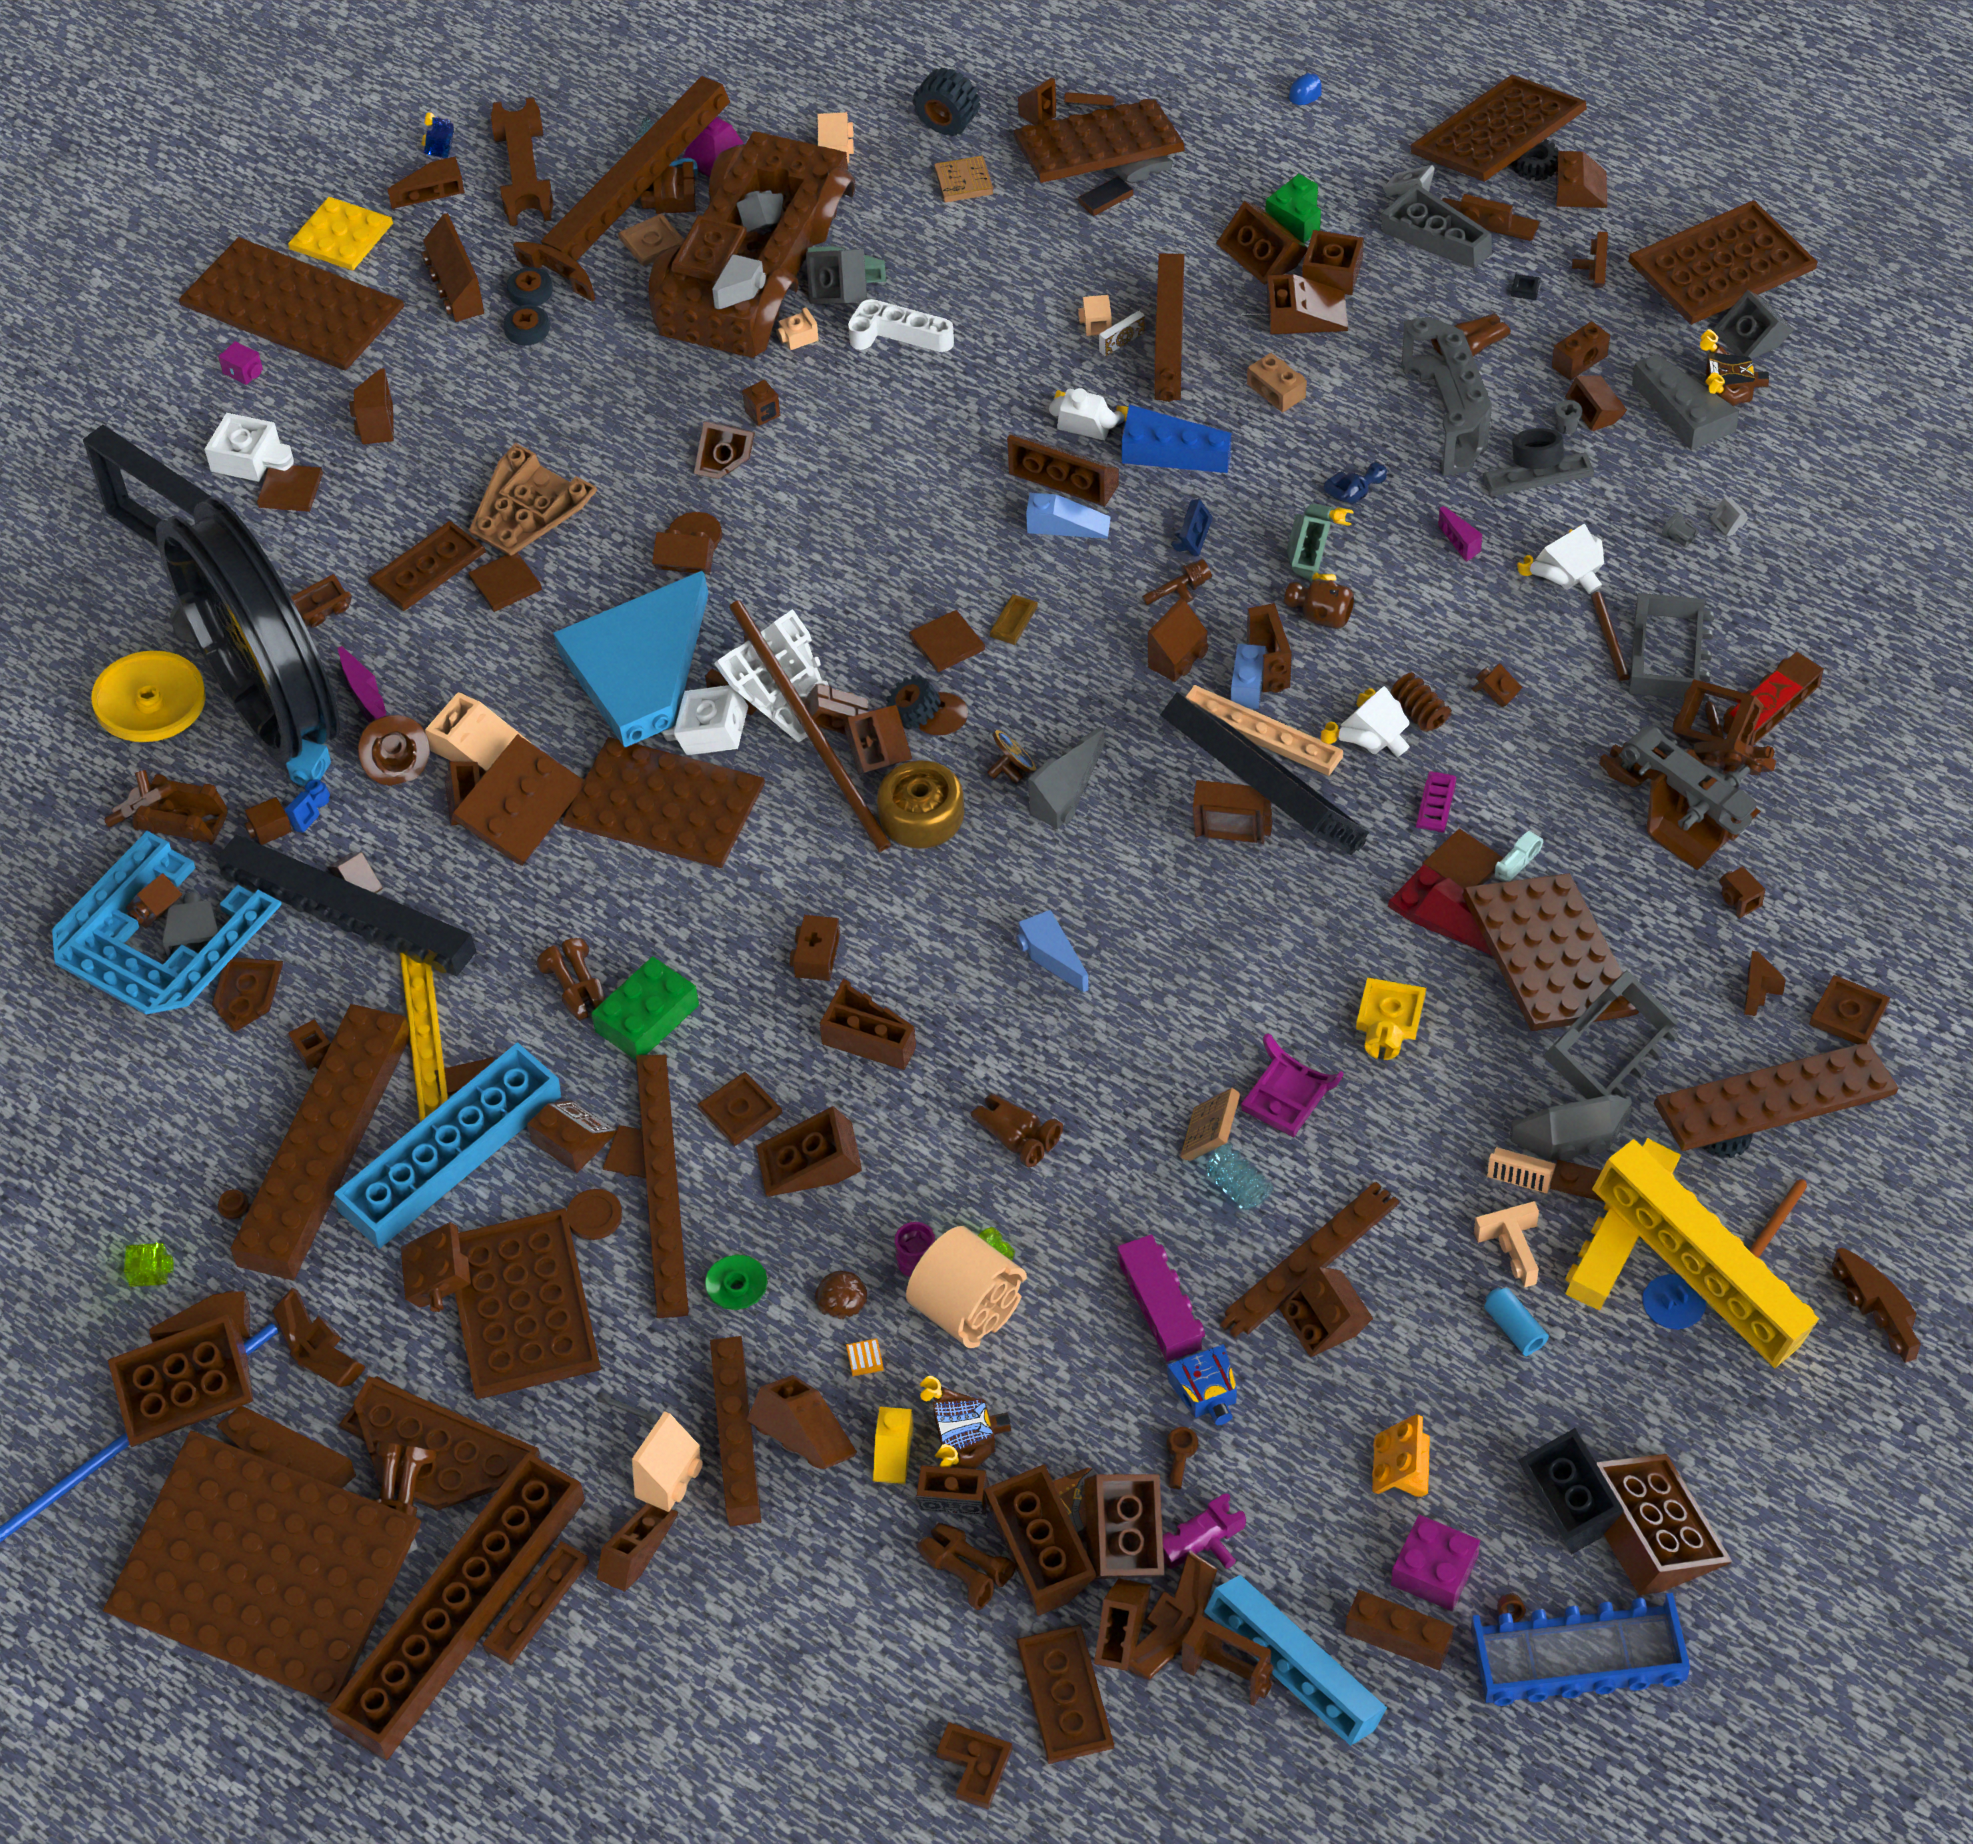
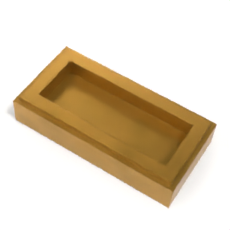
M1012 594L992 627L990 637L1015 645L1036 611L1038 602Z

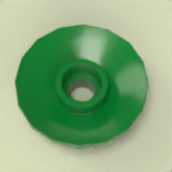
M738 1254L724 1257L715 1262L708 1271L705 1280L707 1295L713 1303L724 1309L731 1310L748 1308L757 1303L765 1294L768 1284L766 1270L760 1262L750 1256ZM736 1284L743 1286L740 1289H732Z

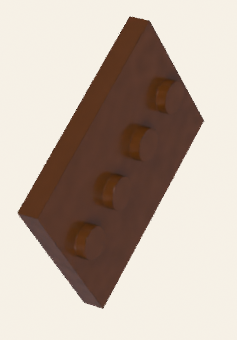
M517 734L453 812L451 818L516 864L523 866L571 806L575 797L587 782Z

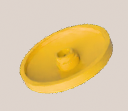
M142 651L122 657L104 669L93 686L91 699L96 719L106 731L128 741L153 742L170 738L188 728L202 712L206 692L201 673L186 658L166 651Z

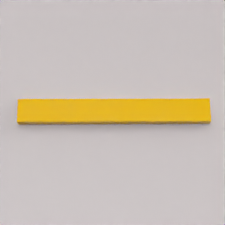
M400 953L421 1122L448 1100L432 966L423 962L417 963L409 956ZM435 1070H438L441 1096L438 1091Z

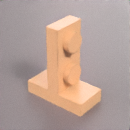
M1535 1201L1475 1218L1474 1235L1478 1243L1499 1237L1503 1252H1509L1512 1258L1510 1261L1512 1273L1516 1279L1521 1278L1524 1287L1537 1284L1539 1271L1522 1233L1523 1230L1537 1227L1539 1210Z

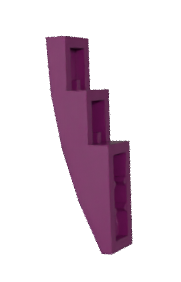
M343 646L337 648L347 686L366 720L371 723L375 719L387 716L383 698L378 693L375 676Z

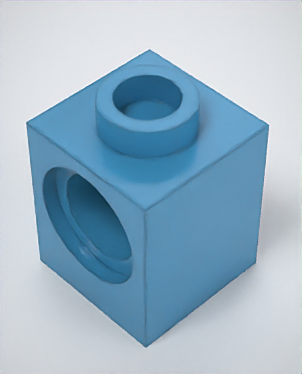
M302 739L301 755L291 758L286 765L290 779L297 785L305 786L311 780H320L329 767L331 760L327 746Z

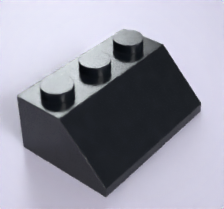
M1576 1428L1518 1459L1524 1474L1571 1555L1601 1539L1624 1512L1622 1505Z

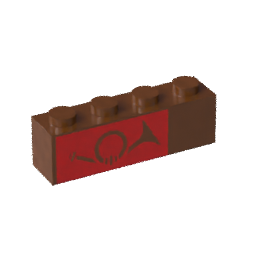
M1796 651L1788 659L1784 658L1772 674H1766L1754 690L1750 689L1746 692V694L1755 696L1764 705L1748 745L1754 746L1821 685L1824 668ZM1740 703L1736 706H1730L1723 716L1725 720L1723 731L1727 734Z

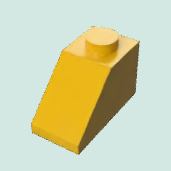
M879 1407L875 1434L874 1482L906 1484L914 1428L912 1409Z

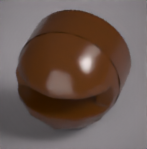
M1514 1593L1502 1595L1497 1604L1499 1616L1508 1613L1507 1605L1513 1604L1514 1611L1510 1612V1614H1513V1623L1520 1621L1526 1613L1523 1600Z

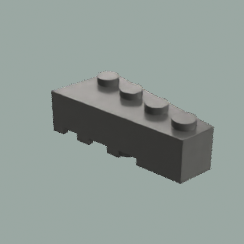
M1655 354L1635 363L1632 385L1691 451L1736 432L1739 410L1718 395L1711 394L1708 388L1669 361Z

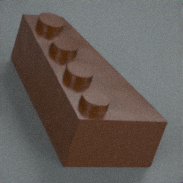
M244 1406L237 1407L216 1426L223 1443L336 1487L344 1488L356 1477L350 1458Z

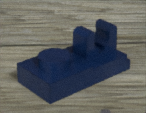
M1200 499L1190 501L1182 529L1175 531V535L1179 540L1171 542L1175 551L1188 550L1194 557L1200 555L1213 518Z

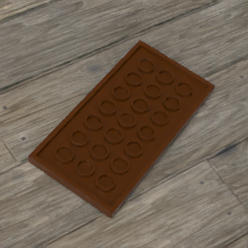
M238 237L179 298L181 306L344 371L353 364L404 308V303L400 299L241 237Z

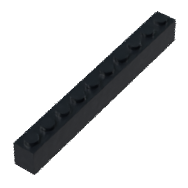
M237 834L216 857L220 874L227 881H237L245 885L252 892L260 890L281 902L291 905L299 912L305 911L314 915L322 922L328 921L337 925L345 932L356 933L368 942H377L384 945L394 953H403L417 963L423 962L433 966L440 973L447 972L457 977L477 952L471 933Z

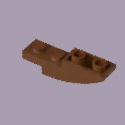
M1843 1247L1837 1249L1832 1263V1272L1838 1281L1842 1280L1846 1286L1850 1304L1853 1307L1857 1306L1862 1315L1873 1312L1877 1326L1884 1328L1889 1336L1888 1341L1894 1354H1900L1904 1363L1915 1360L1921 1343L1912 1330L1917 1313L1909 1301L1872 1264Z

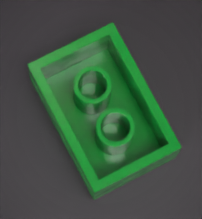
M652 956L591 1012L595 1032L636 1060V1055H647L699 1006L697 989L693 983Z

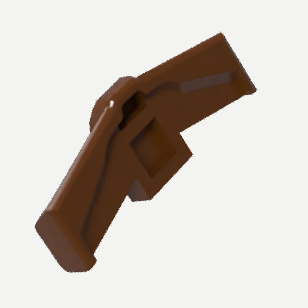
M291 1288L273 1308L272 1313L290 1350V1356L300 1367L309 1369L337 1387L352 1385L366 1367L334 1348L342 1338L325 1319L318 1316L313 1322L311 1321L298 1290Z
M1191 1550L1187 1552L1174 1598L1164 1591L1156 1601L1144 1621L1155 1629L1135 1647L1128 1668L1129 1671L1143 1679L1150 1680L1182 1649V1641L1198 1614L1204 1616V1610L1207 1606L1218 1568Z

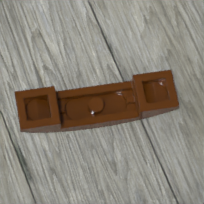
M515 242L513 244L518 262L527 267L540 268L543 265L570 280L573 292L591 302L595 300L589 276L570 256L542 244L532 242Z

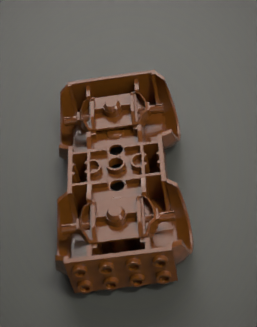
M753 131L746 144L736 145L722 151L712 167L709 183L710 204L703 214L704 217L744 226L736 204L745 199L744 195L754 191L762 193L771 190L772 194L782 193L783 195L779 223L768 227L771 229V232H767L764 235H760L757 232H747L736 253L738 256L762 261L763 273L766 275L763 288H759L754 298L722 309H716L712 290L716 282L673 272L671 264L682 244L667 248L656 257L649 278V304L653 322L659 330V335L751 358L765 351L769 345L774 321L779 317V308L789 289L795 293L798 291L799 283L796 275L806 259L808 248L827 240L831 222L836 217L837 206L842 195L853 198L855 194V178L848 171L847 152Z

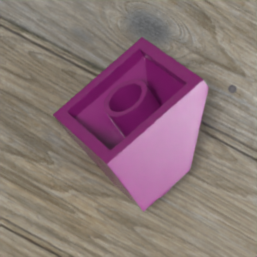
M716 117L687 147L682 159H694L697 163L698 171L710 178L713 164L718 155L726 149L744 143L731 124Z

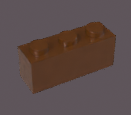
M1358 1590L1346 1618L1345 1634L1440 1671L1452 1643L1454 1626L1365 1591Z

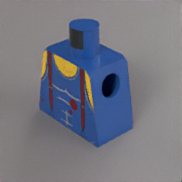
M1224 1344L1167 1364L1168 1382L1195 1418L1210 1413L1216 1425L1226 1424L1232 1419L1233 1415L1228 1406L1237 1402V1387Z

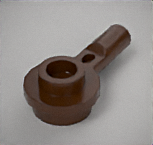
M1178 1427L1172 1430L1166 1439L1167 1449L1173 1455L1169 1488L1181 1489L1186 1458L1193 1456L1198 1449V1437L1195 1432L1187 1427Z

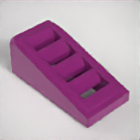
M1440 507L1438 526L1466 562L1481 552L1482 534L1447 507Z
M1433 771L1428 772L1416 828L1445 833L1456 788V776ZM1430 795H1436V796H1441V797H1446V798H1440V797H1435V796H1430ZM1428 805H1429V806L1440 807V808H1443V809L1434 808V807H1428ZM1425 815L1441 817V820L1427 818Z

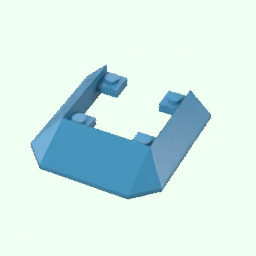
M146 831L54 926L52 936L55 964L146 1015L188 1007L281 906V901L260 890L253 893L237 885L219 904L221 911L232 918L199 953L181 945L164 964L153 960L124 944L139 928L138 921L126 914L128 912L126 907L142 889L162 873L165 874L175 887H178L196 867L194 861L172 850L168 841Z

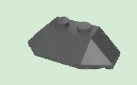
M1606 1095L1549 1107L1532 1113L1523 1120L1517 1119L1512 1121L1510 1139L1511 1142L1550 1161L1556 1159L1568 1161L1576 1157V1155L1585 1153L1597 1155L1610 1148L1629 1119L1632 1100L1630 1096Z

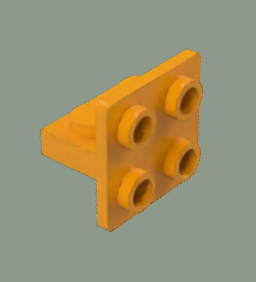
M1415 1414L1375 1435L1372 1471V1491L1374 1493L1381 1494L1393 1487H1397L1416 1497H1423L1428 1494L1430 1436L1422 1433V1416Z

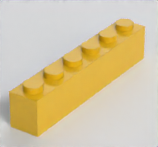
M1647 1138L1643 1146L1650 1151L1652 1157L1661 1166L1673 1174L1681 1154ZM1606 1203L1603 1208L1608 1211L1605 1218L1598 1216L1590 1232L1595 1235L1592 1242L1585 1240L1578 1254V1257L1582 1258L1579 1266L1573 1263L1565 1278V1281L1570 1283L1565 1293L1566 1295L1598 1310H1601L1639 1238V1235Z

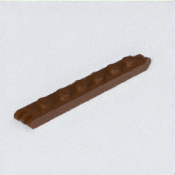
M1374 1182L1226 1310L1225 1316L1227 1317L1221 1322L1220 1327L1226 1331L1235 1323L1236 1325L1229 1332L1234 1339L1243 1331L1249 1335L1279 1309L1318 1267L1326 1268L1399 1205L1400 1201L1396 1197H1392L1388 1202L1384 1203L1391 1193L1384 1189L1376 1196L1375 1194L1381 1190L1382 1186L1378 1182Z

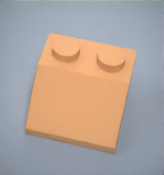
M665 1411L632 1458L635 1498L669 1512L676 1501L680 1502L683 1499L687 1484L691 1478H696L699 1475L703 1461L700 1460V1445L670 1413Z

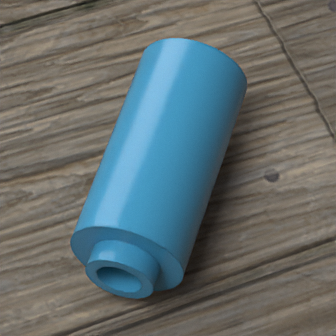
M1495 1288L1486 1296L1485 1310L1524 1356L1532 1354L1545 1345L1549 1335L1509 1288Z

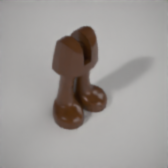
M571 938L563 941L561 947L567 961L572 964L579 983L575 984L564 964L562 955L555 945L548 947L539 955L536 965L541 973H554L564 991L562 1002L581 1021L589 1017L584 1002L589 1001L595 1010L606 998L599 979L591 977L584 961L589 954V946L582 938Z
M378 1442L376 1451L382 1458L383 1475L379 1498L373 1501L416 1517L418 1508L413 1505L417 1475L423 1465L431 1464L435 1461L437 1451ZM404 1456L400 1490L397 1500H394L397 1469L400 1460Z
M938 1523L931 1530L934 1539L925 1536L916 1545L920 1554L933 1568L937 1570L945 1569L965 1582L968 1587V1603L976 1610L983 1609L991 1600L994 1584L998 1587H1003L1013 1577L1015 1572V1563L1004 1556L994 1557L976 1549L966 1542L964 1531L947 1524ZM962 1556L967 1560L971 1561L972 1563L980 1567L986 1574L974 1570L973 1568L965 1564L963 1561L958 1559V1557Z

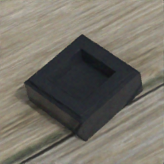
M1515 274L1511 297L1536 300L1541 278Z

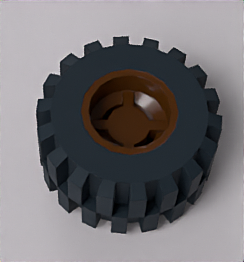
M946 68L934 69L914 92L912 102L915 106V113L919 115L918 118L921 122L923 121L926 124L925 126L937 133L950 134L951 136L961 134L979 112L981 104L979 103L980 96L976 94L977 89L960 72L956 73L955 70H947Z

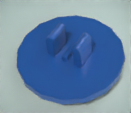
M1667 1274L1658 1276L1648 1283L1643 1292L1642 1304L1646 1314L1655 1323L1665 1328L1679 1330L1691 1327L1700 1321L1706 1309V1301L1680 1275Z

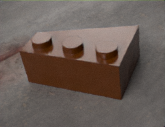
M843 978L819 1023L822 1044L905 1070L916 1049L915 1027L887 1007L884 1009L872 1001L871 996L865 992L863 994L851 987L849 981Z

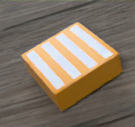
M877 1338L846 1344L852 1377L884 1370Z

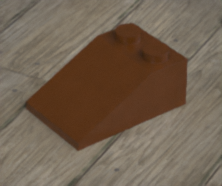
M834 1106L756 1145L765 1193L769 1197L837 1184L862 1171L852 1122Z

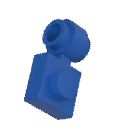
M318 779L309 781L305 785V791H301L285 808V812L295 831L304 833L320 815L317 808L323 807L329 802L330 792L324 782Z

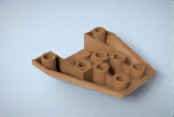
M514 443L498 462L469 532L498 550L512 556L581 510L595 494L597 488L577 476L571 482L540 466L535 453Z

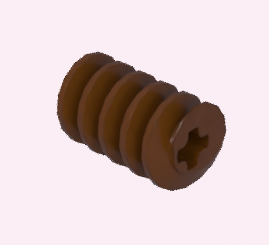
M1413 672L1403 675L1392 686V697L1400 702L1402 710L1405 711L1407 716L1411 717L1415 724H1418L1422 731L1428 732L1439 728L1451 716V708L1445 706L1444 701L1438 699V695L1435 692H1431L1429 685H1424L1422 678H1415Z

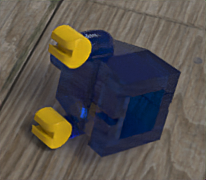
M428 112L426 113L424 123L427 126L431 125L432 130H428L427 134L423 135L422 145L425 146L424 153L446 159L449 157L452 149L454 124L449 119L437 118Z

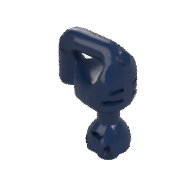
M1374 462L1367 468L1364 476L1352 472L1347 475L1343 471L1338 472L1324 483V491L1342 502L1349 504L1357 503L1367 496L1368 485L1371 483L1380 484L1386 480L1387 469L1383 464Z

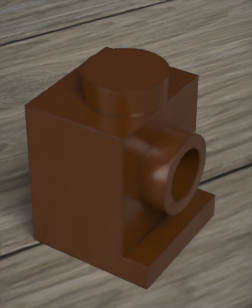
M1744 866L1733 872L1729 871L1720 878L1719 884L1722 886V897L1728 905H1734L1737 909L1736 916L1739 919L1763 905L1766 889Z
M313 1019L288 1033L294 1051L298 1054L308 1071L313 1068L319 1069L331 1044L316 1020Z

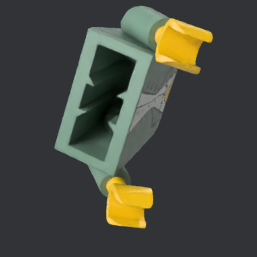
M1310 504L1305 509L1303 515L1296 514L1287 546V554L1294 573L1310 582L1315 579L1336 580L1334 574H1319L1318 570L1331 521L1333 520L1336 524L1350 526L1351 523L1345 521V516L1347 513L1353 514L1352 510L1341 507L1335 509L1334 507L1321 504Z

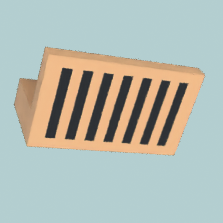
M1496 1147L1494 1154L1491 1153L1489 1158L1487 1177L1547 1194L1556 1164Z

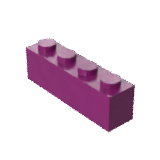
M1151 1234L1117 1246V1262L1166 1362L1202 1350V1338L1205 1337V1331L1199 1319L1195 1320L1191 1313L1192 1305L1188 1295H1182L1179 1289L1180 1281L1176 1271L1169 1269L1166 1263L1168 1259L1163 1245H1157Z

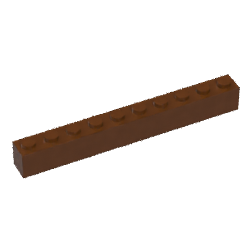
M701 76L541 240L542 245L557 249L577 261L730 103L723 84Z

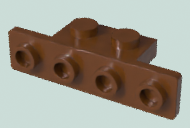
M1467 194L1463 195L1461 201L1449 198L1442 199V201L1488 231L1532 241L1539 228L1540 222L1538 220L1513 215L1512 205Z

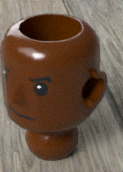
M1315 579L1309 588L1303 587L1299 582H1291L1287 586L1284 603L1291 608L1302 607L1304 617L1311 623L1332 629H1340L1347 624L1354 604V593L1349 587L1337 584L1333 580Z

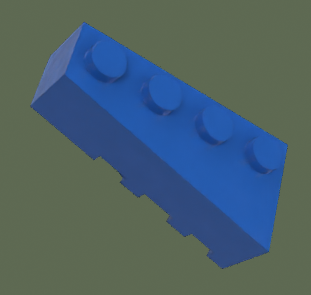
M1129 404L1122 438L1123 464L1228 473L1231 457V433Z

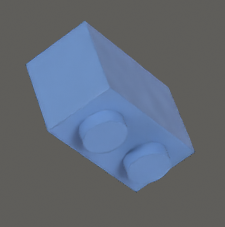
M1237 645L1231 684V701L1246 708L1259 709L1262 690L1263 654H1265L1266 646Z

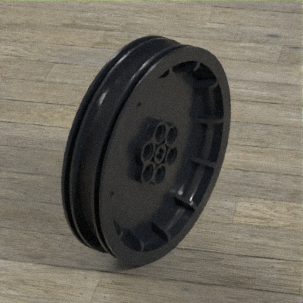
M210 497L205 502L195 506V524L192 526L177 515L170 517L168 520L160 521L156 526L158 548L168 580L183 616L226 697L264 750L276 761L285 764L291 758L301 755V736L306 735L317 744H324L328 740L338 737L340 733V720L335 697L313 640L277 571L239 516L221 499Z

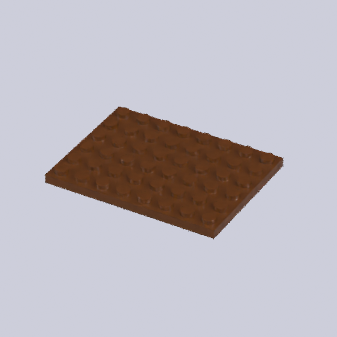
M190 1430L103 1612L318 1700L332 1704L345 1688L422 1521L409 1514Z

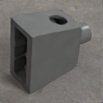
M191 892L185 894L183 904L172 905L168 909L162 940L168 959L181 945L199 953L219 932L211 902L208 900L201 901V896L198 893Z

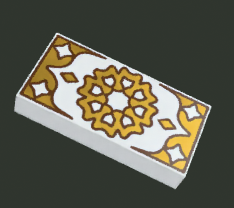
M1137 311L1100 333L1099 352L1107 356L1144 334L1145 315Z

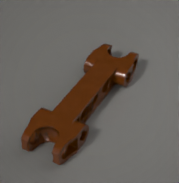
M526 97V105L518 111H507L502 107L501 101L493 102L491 122L495 143L507 141L512 184L500 186L504 213L508 217L510 226L518 225V215L526 209H537L542 212L544 221H551L554 203L550 179L537 181L532 137L544 136L540 109L534 97Z

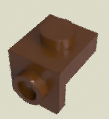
M1499 663L1492 669H1489L1487 666L1475 677L1477 683L1471 689L1476 693L1483 688L1499 706L1504 707L1523 687Z

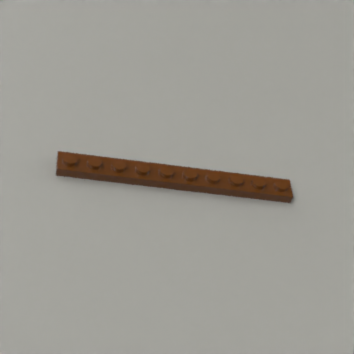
M666 1054L636 1055L656 1318L688 1316L689 1308Z

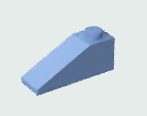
M1029 493L1026 511L1027 533L1108 539L1110 516L1057 494Z
M1051 910L1018 922L1019 934L1016 935V940L1022 952L1027 951L1031 960L1080 991H1088V973Z

